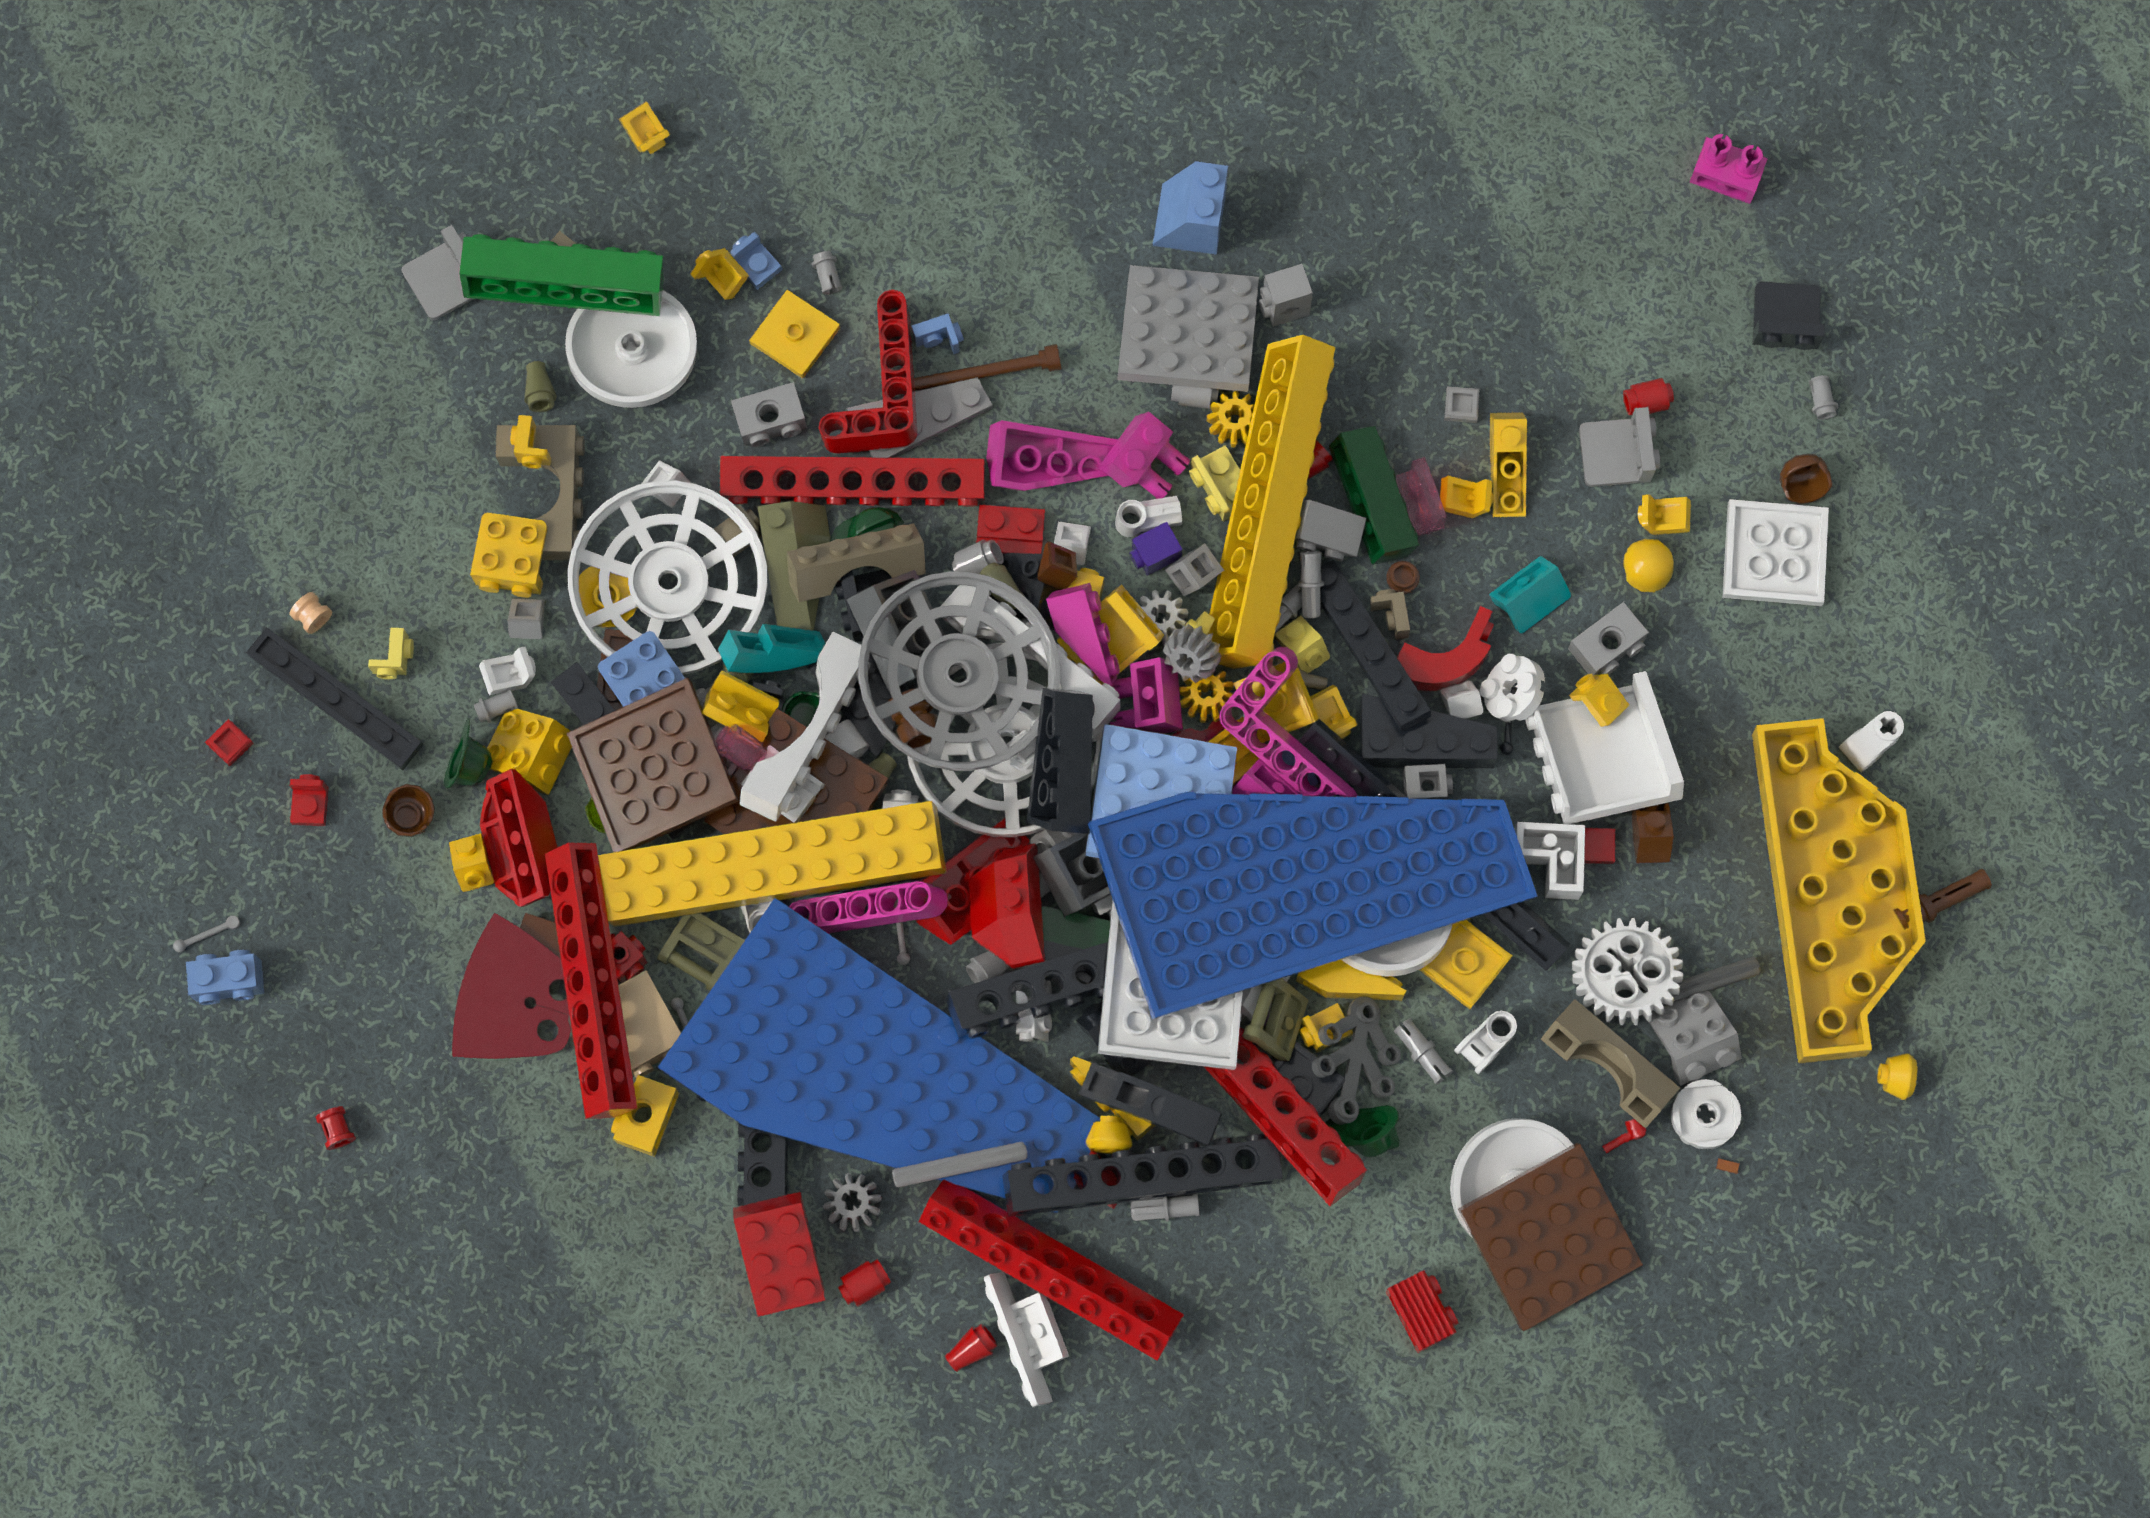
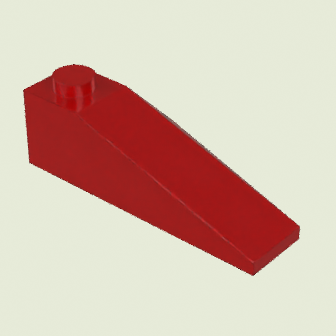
M1006 818L1002 819L992 828H1006ZM982 834L945 862L946 873L926 876L919 882H925L943 889L947 894L948 902L945 911L941 915L918 919L916 922L949 945L959 940L971 930L969 879L1003 850L1028 845L1030 841L1026 835L992 837ZM928 894L924 898V905L928 900Z

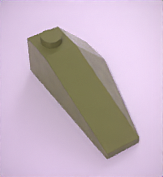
M793 501L758 506L777 626L814 631L819 598L798 602L789 584L787 551L830 542L826 507L824 505Z

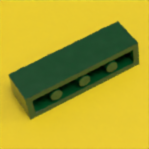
M1376 426L1341 432L1329 445V449L1353 514L1366 518L1362 539L1372 565L1406 558L1419 546L1418 534L1409 519L1407 504L1398 489L1395 471L1388 462L1383 439L1379 437Z

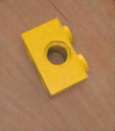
M638 1075L634 1083L637 1108H651L652 1116L647 1122L638 1123L635 1121V1113L638 1109L615 1117L611 1132L614 1133L613 1139L616 1143L655 1157L680 1093L676 1088Z

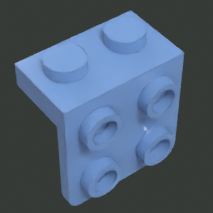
M652 631L645 632L601 661L598 665L599 672L623 707L685 679L658 637Z

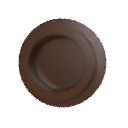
M1399 561L1391 565L1386 576L1390 589H1394L1396 593L1404 592V594L1415 590L1420 579L1418 569L1407 561Z

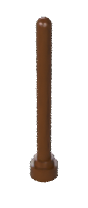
M1057 344L1044 346V350H1039V354L916 377L914 378L915 391L977 377L980 379L1041 367L1042 370L1048 369L1049 372L1061 370Z

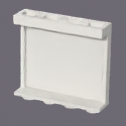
M1646 671L1633 674L1632 685L1618 688L1629 703V706L1608 726L1601 727L1583 701H1573L1572 699L1539 705L1535 712L1525 719L1528 730H1534L1536 738H1533L1537 758L1543 757L1545 766H1542V773L1546 786L1552 785L1554 794H1551V801L1555 814L1561 813L1564 824H1573L1683 798L1684 780Z

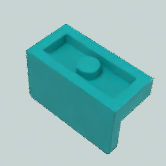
M1539 556L1489 595L1496 606L1508 613L1516 631L1522 634L1571 597V592L1559 568L1547 559Z

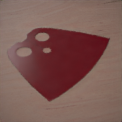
M496 913L493 914L482 932L470 957L461 983L454 1017L452 1057L500 1059L535 1057L556 1053L566 1046L571 1032V1025L568 1020L569 1008L567 998L557 1001L549 993V986L554 980H564L561 959L530 934ZM527 997L535 998L536 1005L534 1008L529 1009L525 1006L524 1001ZM546 1019L554 1021L558 1026V1035L551 1041L542 1040L537 1033L539 1023Z

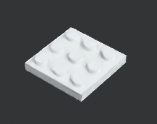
M1730 499L1727 506L1722 598L1822 606L1825 595L1829 508Z

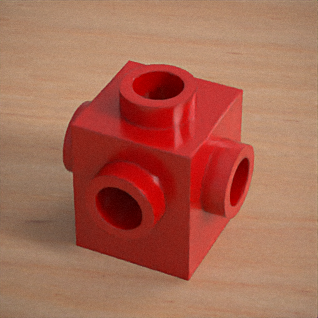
M620 931L616 936L614 934L610 935L614 957L622 950L626 952L623 959L617 960L614 958L617 979L622 984L645 970L644 966L648 962L642 954L646 950L642 943L633 934L627 938Z

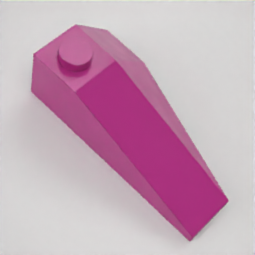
M1001 420L990 425L986 458L992 486L1027 491L1109 476L1099 466L1118 439Z

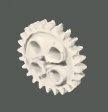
M1618 918L1616 928H1612L1607 922H1604L1603 933L1593 928V941L1583 937L1582 946L1584 949L1575 950V957L1578 960L1572 961V970L1577 973L1572 975V980L1574 984H1580L1576 987L1577 996L1586 995L1583 999L1584 1007L1595 1004V1016L1605 1011L1606 1022H1610L1614 1015L1619 1016L1620 1025H1624L1626 1017H1631L1634 1025H1638V1018L1641 1015L1650 1022L1651 1011L1654 1010L1656 1013L1663 1015L1664 1007L1662 1003L1672 1006L1673 997L1671 994L1679 995L1680 986L1677 983L1683 981V973L1678 970L1682 969L1683 961L1675 959L1679 955L1678 947L1669 948L1671 945L1670 936L1660 939V927L1656 928L1653 932L1648 931V921H1645L1641 928L1636 927L1635 918L1631 919L1629 926H1624L1622 920ZM1631 945L1636 947L1638 951L1628 954L1622 951V948ZM1612 950L1616 954L1617 959L1607 951ZM1600 965H1607L1612 970L1607 973H1600L1595 968ZM1621 966L1625 970L1623 973H1621ZM1648 970H1655L1660 975L1656 978H1648L1643 973ZM1638 984H1639V986H1640L1641 988H1643L1644 990H1646V991H1648V992H1647V993H1643V992L1638 988ZM1626 989L1630 990L1633 995L1629 998H1622L1616 993Z

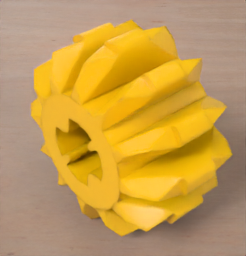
M1238 391L1233 392L1232 399H1229L1227 395L1222 393L1220 395L1221 403L1212 402L1210 405L1212 413L1207 414V422L1212 425L1209 428V432L1211 435L1219 434L1218 442L1220 444H1223L1229 438L1233 448L1237 445V439H1240L1246 445L1255 404H1250L1251 396L1249 394L1241 400L1239 399ZM1232 415H1239L1238 423H1231Z
M1221 671L1217 676L1212 674L1210 677L1203 678L1197 683L1189 678L1184 681L1187 686L1179 687L1180 695L1184 696L1180 701L1181 707H1191L1188 711L1190 718L1195 717L1199 712L1201 713V723L1206 722L1207 714H1211L1215 722L1219 721V711H1221L1222 707L1233 695V693L1229 692L1234 688L1233 682H1223L1226 678V672ZM1201 690L1203 692L1212 690L1213 697L1201 698Z

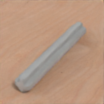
M1017 1142L896 1168L892 1171L893 1181L896 1187H903L1019 1162L1027 1159V1149L1024 1142Z

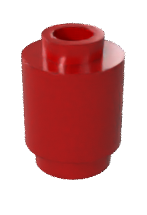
M1662 378L1633 384L1630 386V389L1623 390V400L1629 416L1633 415L1635 408L1648 407L1649 414L1669 410L1670 402H1674V394L1671 384L1665 383Z
M878 1259L871 1263L866 1261L840 1277L843 1284L838 1289L848 1305L854 1302L859 1307L885 1291V1286L890 1284L891 1281Z

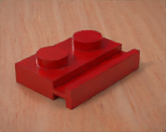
M979 505L976 543L981 540L989 541L992 539L998 544L1002 553L1042 554L1045 509Z

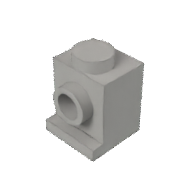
M1204 543L1197 549L1182 556L1166 568L1165 571L1182 595L1186 596L1202 588L1224 571V569Z
M1445 764L1405 766L1403 771L1404 795L1408 799L1447 800L1448 794H1453L1452 774H1446ZM1430 783L1433 785L1434 790L1423 791L1421 785Z

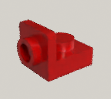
M311 774L300 775V779H290L289 786L293 789L290 823L292 825L326 826L329 792L327 784L320 780L319 776Z

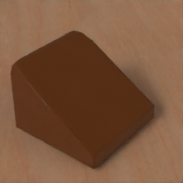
M1048 541L1044 547L1038 571V580L1060 590L1067 589L1078 577L1076 552Z

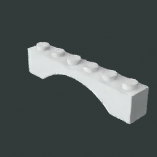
M959 585L940 607L948 605L970 607L976 587ZM989 592L983 611L1004 623L1015 637L1033 627L1030 622L1024 624L1016 618V612L1005 602L999 604L993 600ZM950 616L942 619L962 634L967 618ZM982 622L979 623L975 638H986L1005 643L995 630ZM1040 639L1022 648L1025 653L1035 658L1048 671L1047 659ZM1056 643L1060 659L1059 689L1081 691L1093 695L1095 711L1092 718V738L1095 739L1103 730L1104 725L1108 724L1120 711L1119 694L1109 684L1104 683L1101 685L1093 679V673L1084 664L1078 662L1076 665L1069 660L1067 652Z
M832 632L817 660L816 676L819 685L820 701L811 723L803 734L788 748L756 763L741 789V806L775 822L782 811L788 813L796 796L793 794L797 785L803 786L811 770L808 767L813 758L819 759L826 744V741L823 739L827 732L833 733L841 718V715L838 714L843 705L848 707L855 695L856 689L853 687L857 680H859L858 660L861 644Z

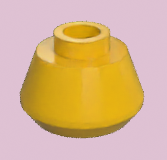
M1906 1053L1887 1058L1885 1064L1880 1063L1877 1082L1878 1084H1883L1885 1092L1901 1100H1905L1913 1095L1917 1080V1061L1914 1057Z
M1100 1116V1121L1093 1123L1085 1141L1091 1151L1112 1154L1117 1151L1129 1150L1132 1147L1128 1127L1126 1124L1121 1123V1118L1117 1116Z

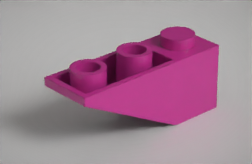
M1090 583L1052 592L1046 601L1055 631L1103 683L1111 686L1117 679L1120 669L1115 654L1111 655L1108 642L1111 639L1106 623H1102L1098 611L1101 610V601L1098 592L1092 591Z

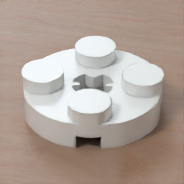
M1505 655L1480 686V694L1484 697L1487 710L1494 717L1505 722L1515 719L1521 721L1528 718L1535 712L1543 698L1544 692L1540 691L1541 680L1545 682L1543 670L1536 662L1524 656ZM1517 683L1515 686L1518 688L1516 693H1510L1512 686Z
M1707 1079L1697 1080L1689 1083L1677 1094L1671 1107V1122L1675 1132L1687 1145H1692L1699 1149L1717 1148L1727 1142L1737 1130L1741 1120L1739 1102L1732 1092L1721 1086V1083ZM1706 1105L1708 1111H1714L1715 1119L1710 1118L1712 1123H1703L1702 1119H1698L1697 1111H1701L1700 1106Z

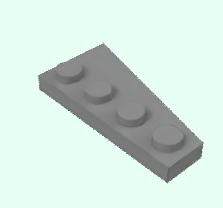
M978 377L915 392L917 438L909 446L869 450L872 458H895L992 409L993 405ZM905 395L896 396L893 399L899 400L905 397ZM883 400L849 407L847 411L883 407ZM898 424L895 426V429H903L907 424ZM867 427L862 432H871L874 430V427Z

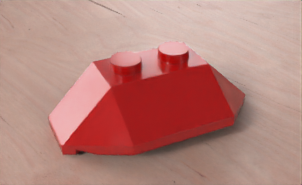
M509 769L486 782L485 790H487L483 801L480 828L495 887L508 898L515 901L517 906L525 907L549 896L550 884L545 853L558 847L546 802L516 769Z
M1036 843L1003 850L969 879L972 938L1011 968L1045 961L1039 868L1033 859L1034 856L1038 855Z

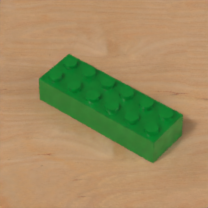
M476 234L472 237L464 236L459 275L464 298L660 316L664 282L663 256L657 255L655 252L642 250L637 253H629L616 247L598 250L591 249L584 244H574L571 247L558 246L557 243L552 241H540L538 244L526 243L522 239L513 237L505 240H495L482 234Z

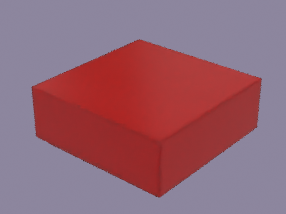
M229 719L205 742L229 766L254 744Z
M1585 828L1584 863L1614 864L1615 829Z

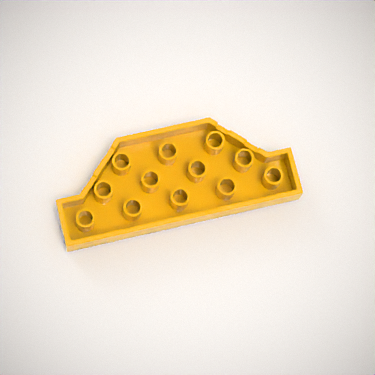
M1824 718L1756 725L1752 739L1798 1063L1864 1057L1872 1050L1868 1014L1926 942L1906 809L1896 801L1893 802L1877 790L1878 788L1859 773H1854L1842 764L1839 758L1828 750ZM1898 908L1901 911L1908 909V912L1905 914L1909 915V928L1903 929L1893 911L1894 909Z

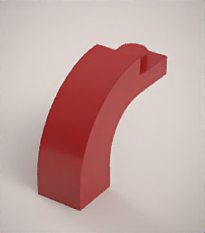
M1480 606L1464 641L1449 652L1429 653L1404 643L1397 659L1417 690L1437 691L1462 683L1482 666L1489 654L1491 645L1480 640L1487 642L1494 623L1489 620L1493 611Z

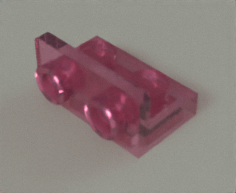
M1426 458L1413 460L1410 471L1396 475V483L1401 496L1406 501L1407 513L1411 524L1416 529L1419 537L1444 529L1447 516Z

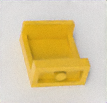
M1122 584L1101 601V610L1098 612L1101 622L1106 623L1111 639L1108 642L1111 655L1115 654L1121 672L1147 650L1150 651L1160 643L1164 633ZM1061 637L1057 639L1059 645L1067 652L1069 660H1073L1076 664L1080 662L1090 669ZM1090 669V671H1091V672L1093 673V675H1094L1092 678L1095 679V680H1096L1098 683H1100L1101 685H1103L1104 683H1103V682L1099 679V677Z

